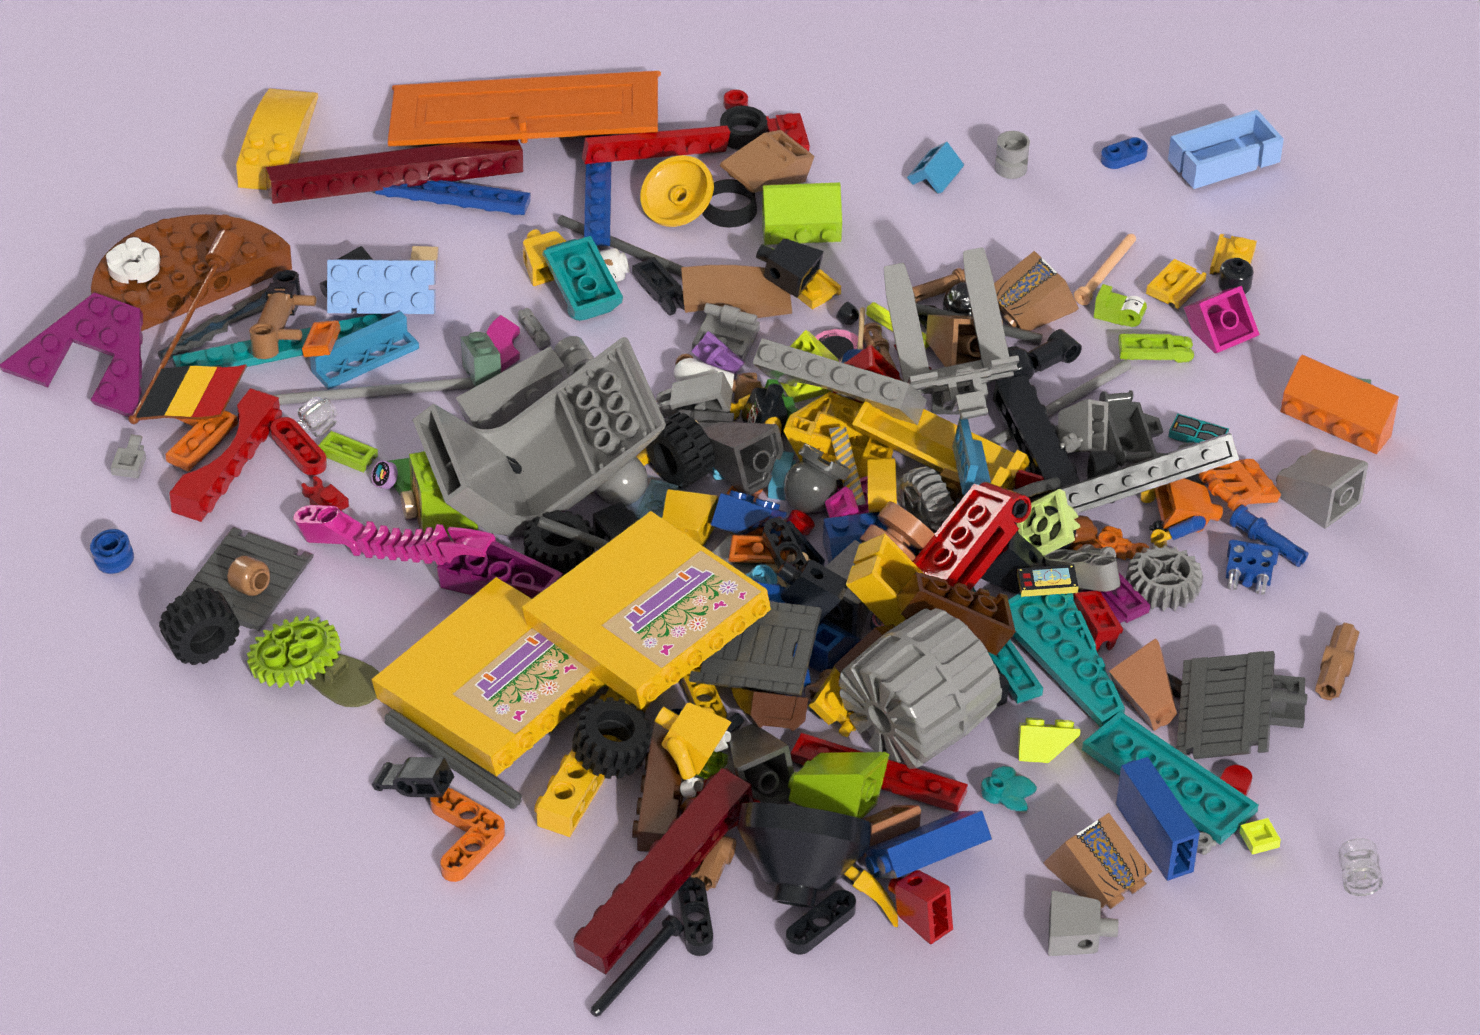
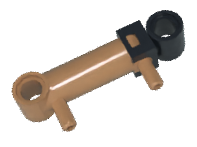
M282 270L273 275V283H270L266 290L267 302L257 324L251 326L249 330L252 355L255 358L269 359L275 357L279 353V340L302 339L301 330L284 328L289 316L295 315L298 306H315L316 297L313 295H301L299 274L296 271Z

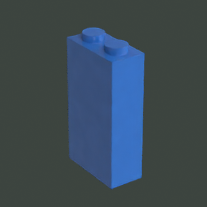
M1148 757L1121 765L1116 806L1167 881L1194 872L1200 832Z
M957 811L869 847V850L866 852L865 863L869 872L874 875V878H898L989 841L992 837L983 811Z

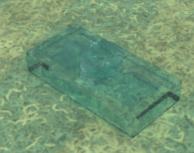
M652 479L635 512L637 520L650 511L662 518L667 490H678V485Z

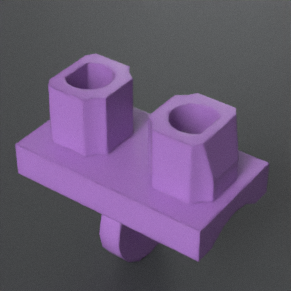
M710 331L704 335L703 339L691 351L705 364L734 373V376L745 364V361Z

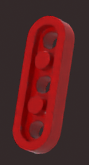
M281 417L271 423L272 439L304 474L318 475L326 470V454L294 419Z

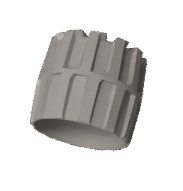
M938 608L933 610L923 609L886 632L844 668L839 678V686L842 688L840 696L843 706L847 710L854 711L850 715V720L858 733L867 730L871 735L868 741L871 748L876 752H882L884 749L887 750L889 760L898 763L905 762L909 769L920 767L971 732L995 710L997 703L1002 697V688L996 665L993 663L987 652L988 650L981 640L961 620Z

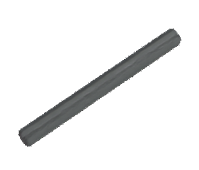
M390 710L385 715L384 723L433 757H445L451 769L509 808L515 809L522 802V795L398 711Z

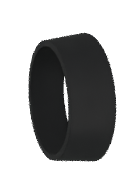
M723 179L714 182L713 196L721 193H737L747 197L751 202L742 209L731 211L718 209L709 203L702 213L707 221L720 227L732 228L743 226L755 218L757 214L755 193L748 191L742 183L735 179Z

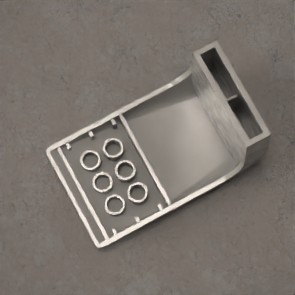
M626 337L620 338L511 421L493 429L473 427L435 404H432L412 419L445 503L488 532L509 537L523 536L526 526L529 522H533V518L536 516L540 517L543 516V513H554L557 510H560L562 513L566 512L613 477L654 441L666 427L663 415L633 348ZM506 456L515 459L521 465V474L514 473L508 463L510 460Z

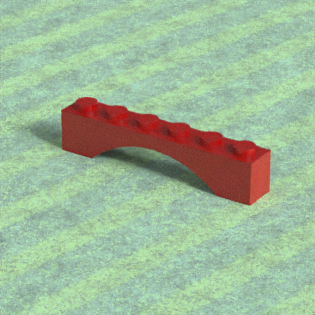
M251 388L237 404L239 427L231 445L210 464L182 475L169 492L172 513L202 522L205 516L213 511L215 503L220 496L227 492L233 479L240 475L246 462L253 458L261 442L266 441L271 431V423L282 417L279 397Z

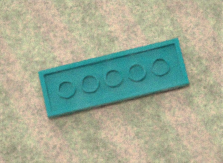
M1121 711L1082 744V751L1119 776L1121 765L1148 757L1195 827L1200 832L1209 834L1219 845L1258 812L1259 804Z

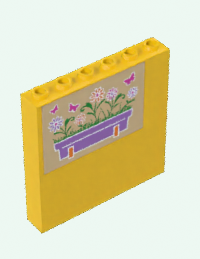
M650 511L523 605L522 610L528 626L592 671V675L639 709H643L672 685L678 683L681 678L694 668L700 666L707 658L721 650L733 638L743 633L746 628L759 618L765 616L771 610L766 588Z
M497 577L371 679L378 700L393 710L398 711L496 777L506 768H509L527 750H530L548 732H551L568 715L572 714L589 697H592L605 683L592 675V671L528 626L525 622L522 606L532 599Z

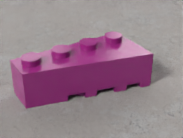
M496 541L491 542L485 557L459 555L453 558L451 564L445 562L443 565L437 566L440 587L442 589L472 596L497 577L533 599L563 577L561 572Z

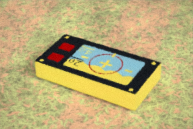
M1074 564L1018 568L1017 570L1021 597L1078 593V582Z

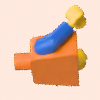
M1187 478L1140 493L1143 503H1151L1156 498L1161 521L1164 522L1163 528L1169 529L1167 532L1161 529H1156L1152 532L1151 543H1154L1158 548H1162L1165 544L1167 546V540L1171 538L1176 540L1185 535L1203 531L1210 520L1219 521L1223 514V507L1221 505L1211 503L1208 488Z

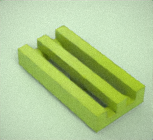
M330 431L318 445L326 454V458L363 473L366 471V465L370 466L372 464V458L376 459L378 457V449Z

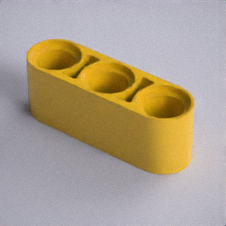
M895 458L867 459L869 513L881 512L888 501L897 504Z

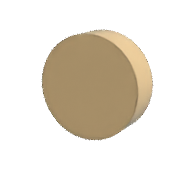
M411 490L401 492V504L405 519L416 518L417 507L413 492Z

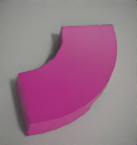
M500 315L489 326L487 334L500 353L502 372L520 360V352L513 345L514 339L520 334V327Z

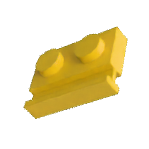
M1220 234L1209 274L1219 273L1221 264L1231 258H1241L1251 264L1257 241L1231 236L1230 239L1225 238L1224 234Z
M1173 259L1147 285L1146 294L1166 304L1171 302L1175 304V308L1179 309L1206 282L1207 274L1204 272L1202 274L1197 273L1196 268Z
M819 269V272L799 295L798 299L811 309H814L831 300L833 295H840L841 285Z

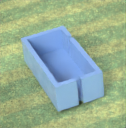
M1254 110L1171 136L1168 160L1179 173L1182 172V177L1189 185L1196 189L1256 170L1257 165L1263 168L1279 163L1284 138L1258 110Z
M329 259L327 260V313H353L354 308H357V313L396 314L400 311L403 314H435L436 289L429 290V285L436 284V260Z

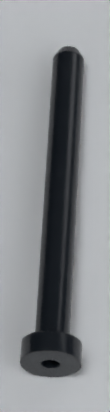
M668 915L662 921L663 928L593 1004L590 1011L593 1016H600L671 936H679L684 927L678 918Z

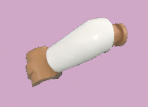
M682 354L675 361L674 377L677 382L724 372L733 390L732 393H735V404L738 403L739 399L751 394L753 389L762 387L761 382L757 380L756 373H742L737 375V379H734V373L699 362L690 354Z

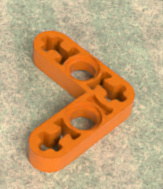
M448 787L442 798L430 797L431 810L435 815L466 832L442 856L440 862L442 877L448 881L457 882L464 879L503 840L505 836V822L498 814ZM468 811L473 812L475 816L471 819H463L460 817V814ZM469 844H478L479 846H481V848L477 851H468L465 849V847Z

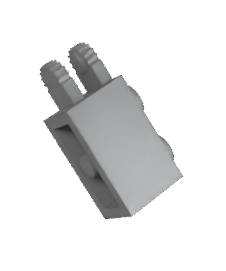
M724 372L674 382L672 389L659 392L656 400L665 418L679 412V410L691 409L730 413L733 390Z

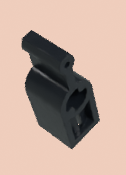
M409 757L405 760L404 764L384 763L372 786L377 791L395 789L401 795L407 797L442 798L455 776L445 757Z

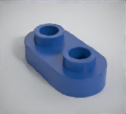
M1133 137L1106 146L1101 152V163L1110 169H1118L1137 163L1147 157L1148 145L1144 140Z

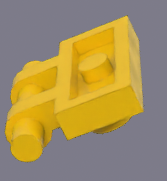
M834 667L808 706L828 725L837 720L842 725L839 733L844 737H848L852 731H856L855 726L850 720V715L854 711L848 712L843 706L840 696L842 688L839 686L840 672Z

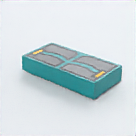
M1177 414L1169 430L1168 437L1185 443H1199L1229 433V428Z

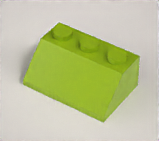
M840 182L763 185L762 231L764 245L779 244L782 239H789L798 243L841 242L842 204Z

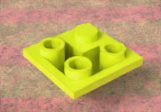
M807 330L790 346L839 362L837 357ZM780 382L787 395L793 397L794 403L831 392V390L804 383H797V386L794 387Z
M1026 717L1025 723L1019 722L1018 760L1049 763L1080 736V728L1074 726L1072 720L1055 719V725L1044 724L1042 718Z

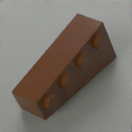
M915 572L897 595L900 615L906 619H909L923 609L933 610L938 608L944 610L967 625L973 634L981 640L988 650L987 652L993 655H997L1016 632L1008 597L1005 594L999 593L994 597L990 596L989 591L979 588L977 592L968 590L966 584L957 582L955 586H951L945 579Z
M656 722L653 724L649 753H646L645 758L646 775H642L640 792L643 793L642 798L638 797L636 815L640 816L639 820H634L632 828V838H637V851L649 852L652 844L656 840H660L667 832L670 823L675 818L680 817L681 811L679 808L683 801L680 786L683 781H686L682 779L678 766L670 753L662 746V742L669 730Z

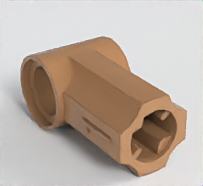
M723 836L691 874V877L698 878L704 882L706 891L716 888L725 865L731 864L737 840Z

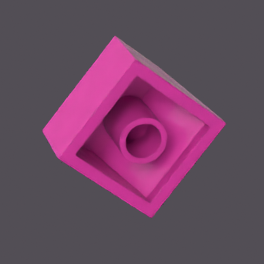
M1242 286L1223 290L1184 307L1193 333L1214 353H1219L1260 335Z

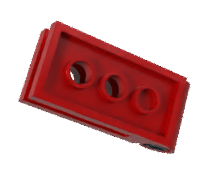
M983 482L979 485L973 484L913 563L926 575L945 579L951 586H955L957 582L966 584L968 590L971 591L1019 528L1014 522L1021 523L1030 515V499L1025 495L988 482Z

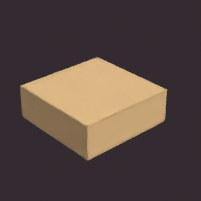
M412 246L410 260H436L437 269L438 247Z

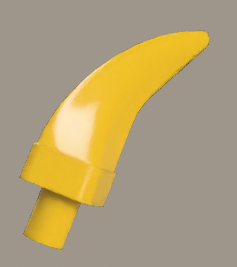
M852 866L844 874L854 882L852 886L875 900L881 906L892 925L898 927L896 908L883 886L865 869L863 872H860Z

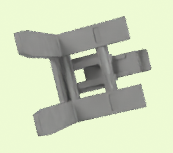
M982 247L963 252L965 282L981 356L979 361L930 370L913 288L905 264L899 263L884 267L885 292L903 382L911 384L921 395L942 393L940 397L942 409L950 407L951 412L959 410L961 420L987 415L988 408L985 399L988 395L986 384L995 380L1013 378V371H1017V364L1019 362L1018 355L1009 357L993 276L985 250Z

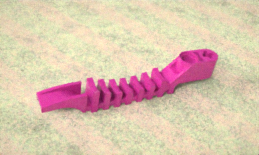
M307 505L298 509L293 516L298 529L307 542L344 544L350 548L354 556H360L361 553H364L366 558H372L373 555H376L378 559H384L387 556L389 560L400 558L401 561L412 559L416 563L424 560L425 564H431L433 561H436L437 565H443L445 562L451 564L453 558L459 555L485 557L491 542L496 540L494 534L449 527L448 532L453 540L451 541L443 525L436 524L435 531L433 528L427 527L425 534L422 529H416L415 534L412 533L411 529H405L402 535L399 528H393L392 533H390L386 525H380L378 531L372 521H367L366 526H364L335 506Z

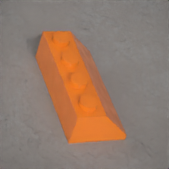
M1301 355L1284 390L1280 412L1374 454H1378L1392 436L1399 396L1305 355Z

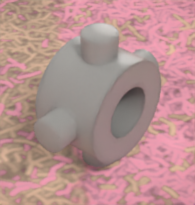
M1071 433L1063 437L1062 443L1059 446L1061 449L1065 448L1067 452L1071 453L1080 448L1083 439Z
M1200 832L1197 853L1206 855L1211 851L1212 846H1216V840H1213L1209 834Z

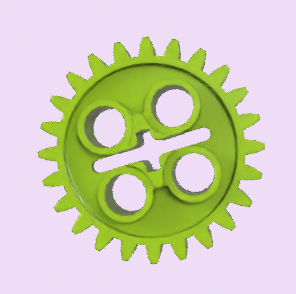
M296 616L293 622L290 623L287 619H284L281 626L274 623L272 631L263 630L264 637H255L257 644H251L249 646L251 651L247 653L249 668L254 678H258L260 683L267 682L268 686L271 687L277 682L278 688H281L285 683H289V686L293 687L295 681L304 684L305 678L309 677L314 680L316 679L315 673H326L324 666H333L332 659L339 658L337 652L341 650L339 644L341 641L334 625H329L328 620L321 622L320 617H316L311 621L310 617L306 616L303 621H299L298 616Z

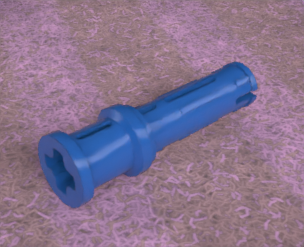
M1245 505L1239 506L1232 514L1229 521L1231 527H1238L1247 533L1248 538L1251 540H1259L1267 546L1277 547L1279 554L1297 567H1300L1301 564L1303 565L1308 558L1309 553L1269 527L1266 519L1263 517L1258 518L1250 513Z

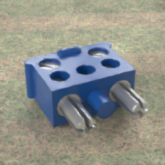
M1230 540L1227 550V557L1229 559L1226 571V579H1229L1228 589L1231 590L1233 580V590L1237 589L1238 581H1243L1242 584L1245 587H1251L1252 583H1256L1255 592L1259 595L1262 584L1261 595H1264L1266 585L1270 586L1273 566L1277 564L1279 549L1273 546Z

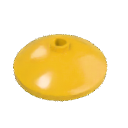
M674 156L660 162L648 173L641 188L640 200L644 212L652 221L666 227H677L695 220L704 212L713 196L714 181L712 174L702 161L691 156Z

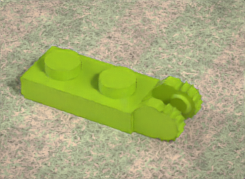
M1120 334L1118 337L1120 359H1174L1177 363H1186L1192 361L1194 357V351L1190 349L1193 346L1191 337L1172 336V334Z

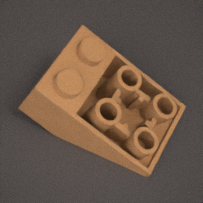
M782 130L763 133L722 161L720 167L727 171L730 177L742 183L748 191L757 193L763 191V185H785L806 182L815 156Z

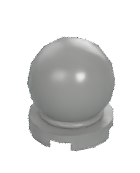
M635 457L594 491L609 504L614 505L622 502L624 505H631L643 495L647 488L646 468Z

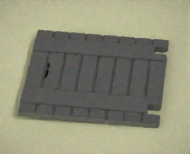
M233 527L181 596L185 592L195 591L197 588H203L204 590L213 588L214 591L218 590L227 600L240 626L260 631L314 555L304 551L301 556H298L297 548L250 532L245 537L240 536L242 530ZM251 556L268 566L270 581L267 588L261 594L248 596L230 586L227 574L231 563L236 558Z
M769 601L771 610L746 628L743 633L737 635L724 645L721 650L715 652L702 662L700 672L691 671L689 681L801 696L821 616V608Z
M1259 651L1210 658H1192L1191 660L1183 661L1177 750L1186 756L1187 752H1193L1194 759L1251 754V746H1258V753L1269 752L1275 664L1274 651Z

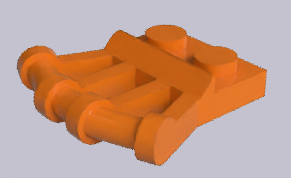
M1239 459L1238 461L1199 473L1201 481L1209 485L1208 490L1211 494L1219 496L1228 503L1227 507L1232 511H1235L1241 505L1277 503L1281 496L1272 480L1268 478L1254 459Z

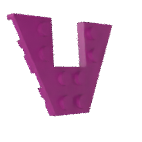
M94 292L2 362L0 369L3 372L48 388L72 343L85 346L113 357L91 398L92 403L127 417L133 416L140 403V395H142L140 380L142 378L141 344H143V334L141 333V327L143 325V313L140 308Z

